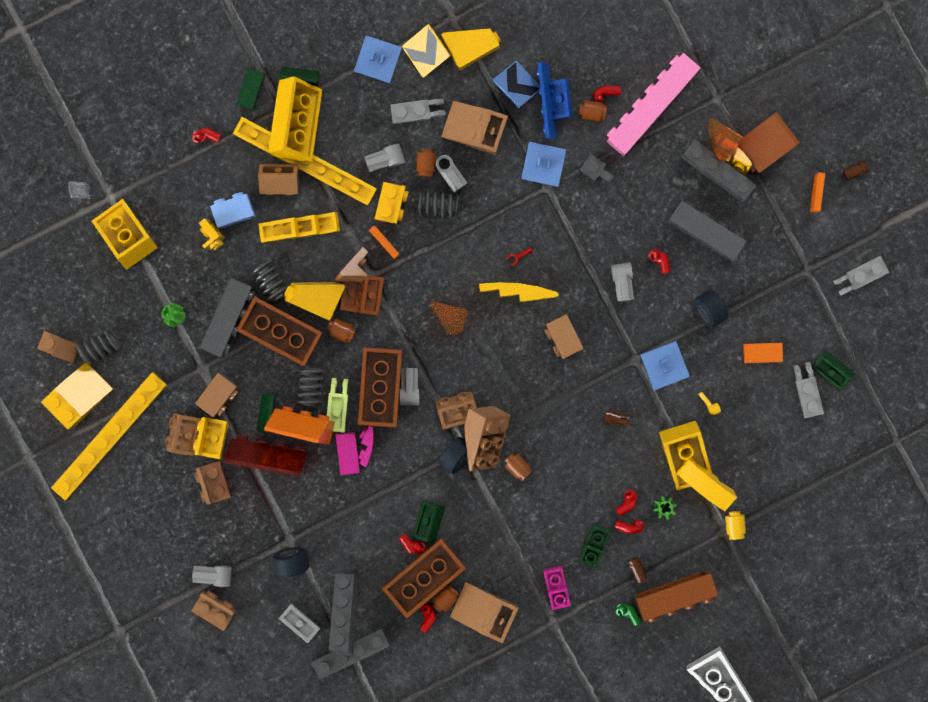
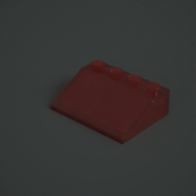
M237 435V438L231 439L223 458L224 463L301 477L306 472L309 452L305 451V447L294 445V449L287 448L285 443L275 442V445L267 444L268 440L256 438L255 442L249 441L248 436Z

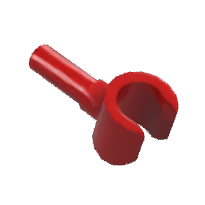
M530 247L516 255L510 254L507 257V259H509L511 256H514L516 258V262L511 265L518 264L519 259L531 253L533 250Z

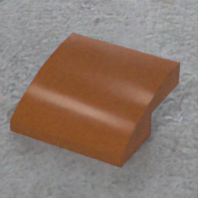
M368 275L361 282H342L345 288L340 297L338 310L378 316L384 278Z

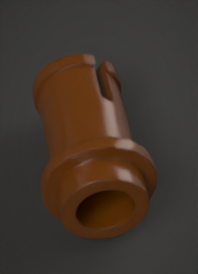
M858 161V164L843 169L847 181L862 174L866 175L869 172L865 161Z
M612 409L605 411L604 421L607 424L615 423L624 426L628 424V414L613 412Z
M638 557L629 560V565L627 566L631 569L636 583L643 582L648 578L641 565L642 560H639Z

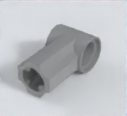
M400 144L390 145L382 151L364 156L369 172L405 163Z
M442 155L436 160V170L442 175L453 192L467 184L453 163L452 158ZM442 159L447 160L449 168L441 169L439 161Z
M631 263L611 265L617 301L633 300Z
M401 368L400 406H419L418 368Z
M194 566L192 574L193 583L230 587L232 567Z

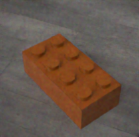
M255 296L236 331L304 367L308 365L324 335L323 332Z
M363 347L358 425L397 427L403 350Z
M441 537L386 583L382 590L402 614L408 618L462 573L466 566Z
M703 570L634 595L641 617L644 621L648 620L650 623L659 620L661 615H674L678 613V609L684 607L685 610L694 608L698 602L708 603L714 601V597L718 596L711 573Z

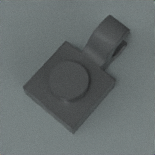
M591 154L580 169V172L594 181L600 177L610 184L614 178V175L603 170L606 164Z

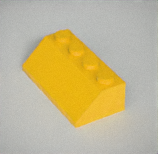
M297 77L279 80L268 153L282 159L312 162L322 89Z

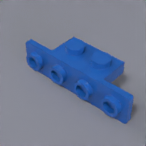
M538 62L537 76L540 79L539 94L542 98L541 113L545 123L543 131L547 139H557L555 120L573 117L569 80L565 78L551 81L549 64Z

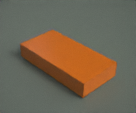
M818 172L814 175L810 212L818 213L821 211L825 173Z
M376 226L369 229V232L390 256L396 260L400 256L399 252Z
M782 343L743 344L744 363L783 362Z

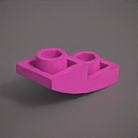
M370 425L368 429L364 427L359 437L362 439L361 443L368 446L367 449H362L358 457L361 459L359 464L367 467L374 446V427Z
M355 432L335 434L340 475L360 473Z
M562 565L543 569L552 610L571 606Z

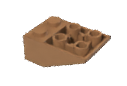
M453 101L441 137L496 155L508 116L489 109Z
M495 406L469 409L464 425L469 471L496 468L501 448L504 444L506 430L509 426L510 414Z
M465 582L450 617L503 644L519 607L514 603Z

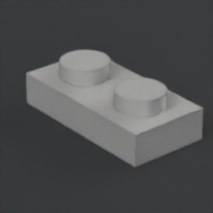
M292 603L278 618L306 643H309L320 630L316 623Z

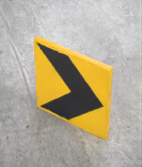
M429 24L402 46L423 78L451 56Z

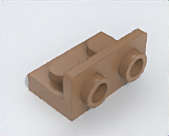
M461 392L457 396L444 397L435 402L443 430L465 424L469 409L476 408L472 392Z
M174 413L169 421L170 434L165 441L167 451L194 456L195 450H193V445L198 437L197 425L201 418Z
M220 461L196 468L197 472L194 475L197 484H201L202 491H200L203 502L206 501L207 505L231 498Z
M203 591L191 612L225 631L237 610L233 609L234 605L226 600L222 602L217 599L218 596L212 591Z

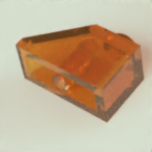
M711 117L707 129L712 151L720 160H727L729 162L742 144L744 137Z
M433 301L430 302V306L443 328L448 329L447 333L457 336L459 332L463 333L468 310Z

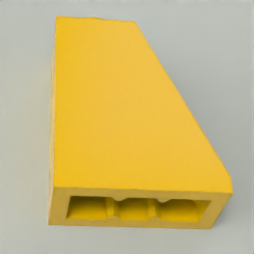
M491 29L445 32L441 34L442 41L460 71L500 48L499 43L501 40L496 32L493 33Z
M338 282L292 283L285 291L286 297L284 300L330 321L345 285Z

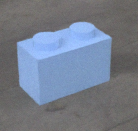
M243 192L232 195V199L226 201L225 198L214 201V205L210 206L219 229L256 217L249 195H243Z

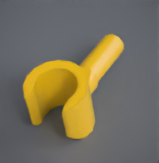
M703 392L698 394L705 402L711 415L721 412L718 403L711 405Z

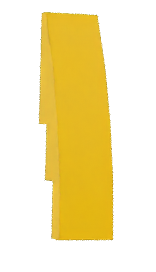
M337 212L259 223L261 243L340 231Z
M497 282L479 284L480 292L499 290L500 297L519 295L520 302L556 298L559 296L558 292L521 283Z

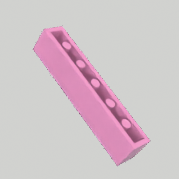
M683 53L680 57L676 55L669 63L672 65L668 71L664 69L659 74L657 84L655 86L651 84L646 89L645 93L647 95L643 100L639 98L632 105L634 110L630 114L626 112L619 120L622 124L618 128L613 127L607 134L609 137L607 143L623 157L700 70L701 67Z

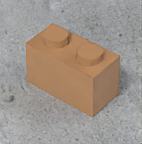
M260 164L258 172L259 194H298V164Z
M567 314L545 325L547 329H544L548 340H553L555 346L552 348L557 357L561 356L564 359L584 349Z
M217 373L195 404L213 418L217 415L220 417L227 408L225 404L228 400L232 401L238 394L236 391L238 386L221 373Z

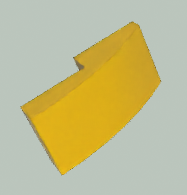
M724 137L722 138L715 153L730 160V166L746 176L752 166L751 161L735 144Z

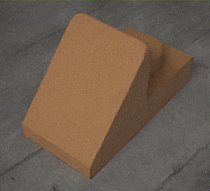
M362 247L335 280L337 282L364 281L368 274L360 267L367 260L364 257L368 251Z
M47 331L43 332L37 349L54 357L72 363L75 362L78 354L77 343Z

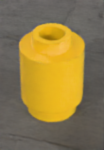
M740 511L729 512V515L725 516L726 532L729 535V539H744V534L746 533L744 514H740Z

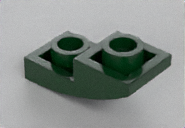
M595 523L592 524L579 562L597 568L611 533L610 529Z

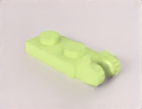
M332 378L327 416H329V421L335 422L333 432L345 433L348 379H344L342 394L335 393L337 378Z

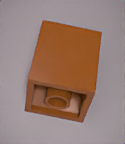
M776 112L737 141L735 145L751 161L752 166L749 171L751 173L755 172L758 175L800 142Z

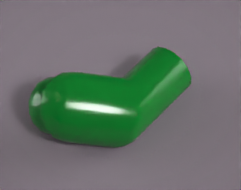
M624 603L617 606L616 614L629 617L633 626L642 622L634 606Z

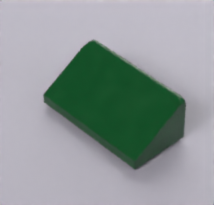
M282 67L279 78L282 80L297 77L317 86L319 85L320 72Z
M247 69L236 102L237 106L252 111L255 110L266 76L265 73Z
M826 349L811 365L812 369L840 391L854 376V372Z
M261 395L258 432L271 433L265 431L264 428L275 410V395Z
M423 500L412 537L428 543H435L445 507Z

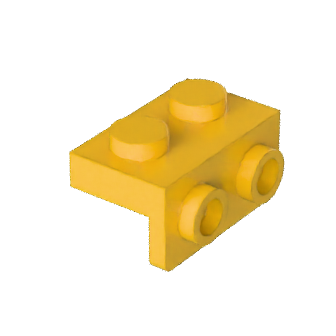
M202 417L197 425L198 438L194 441L193 445L195 455L222 459L229 422Z

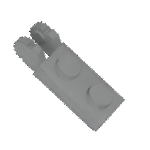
M427 99L391 104L393 124L429 120L434 117L446 115L445 110L430 112L429 106L444 104V99L429 101Z
M879 256L845 273L846 275L833 282L836 285L846 279L849 280L851 285L839 291L841 296L888 274L889 271L882 257Z
M805 363V370L808 376L806 379H802L800 367L798 365L793 366L796 377L795 383L804 418L824 414L811 363Z

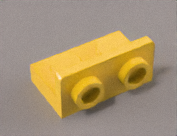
M383 182L375 220L396 225L398 221H402L404 210L401 207L403 202L406 203L409 191H405L406 186Z
M204 218L199 222L202 227L200 231L206 238H210L202 246L208 250L220 248L224 244L222 241L225 239L220 230L211 220Z

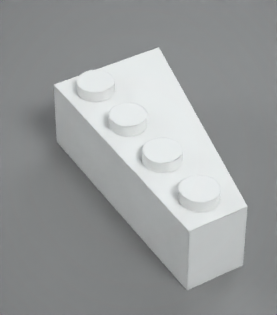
M720 646L687 665V671L717 701L754 702Z

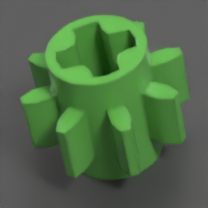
M171 303L170 306L166 305L161 313V317L165 319L163 323L174 328L176 324L181 325L185 319V312L182 311L183 307L175 303Z
M661 496V501L659 502L654 500L657 508H654L653 511L659 512L658 518L665 515V518L668 520L669 514H676L673 511V507H676L677 504L670 503L671 497L665 500ZM666 503H668L667 507L669 508V510H664L662 513V508L660 507L661 504L665 505Z

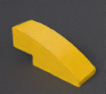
M689 458L676 472L693 489L723 511H726L737 498L733 489L720 482L717 476Z

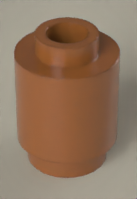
M584 100V104L580 103L578 115H582V119L600 122V120H605L607 105H603V102Z
M421 149V152L417 153L416 171L418 176L433 177L436 168V154L431 149Z
M336 318L335 321H330L326 331L329 332L328 336L344 343L346 341L351 343L356 329L353 328V325Z
M511 453L504 460L506 463L504 467L521 482L532 472L529 468L530 465L518 453L516 455Z
M448 584L432 599L434 602L432 606L440 613L442 611L447 613L458 600L457 597L460 594Z

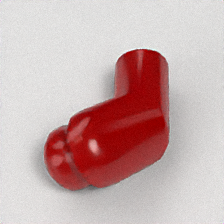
M605 85L593 92V100L603 102V96L605 95L619 96L621 94V87Z
M204 127L193 133L192 140L195 143H200L210 139L218 143L222 135L208 127Z
M658 249L651 250L648 257L650 260L660 264L661 273L671 272L667 254Z
M627 490L625 492L624 504L615 508L619 516L635 508L637 501L635 491Z
M636 519L634 525H630L618 520L615 529L627 534L641 533L644 522Z
M406 533L398 538L408 553L419 555L426 549V545L423 542L411 541Z
M424 604L421 607V612H423L425 620L419 628L423 632L428 633L437 617L434 607L430 604Z

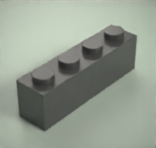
M695 139L681 156L682 159L741 203L747 199L756 187V184Z
M687 200L685 202L680 201L667 222L729 261H735L747 242L743 239L744 236L737 231L731 232L727 229L728 226L721 221L715 222L711 219L712 216L703 210L699 212L695 209L693 203Z
M230 278L200 349L221 358L224 355H228L232 346L229 343L232 337H236L238 333L236 331L237 325L247 311L245 307L248 302L251 303L255 295L253 287Z
M335 574L329 651L333 655L352 656L359 581L355 574Z
M383 626L353 640L352 656L333 655L329 651L314 658L311 663L320 680L390 647L391 643Z

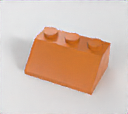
M282 406V409L275 408L264 428L265 431L320 444H330L335 422L329 421V416L318 414L317 418L311 416V412L300 410V413L293 412L294 408Z

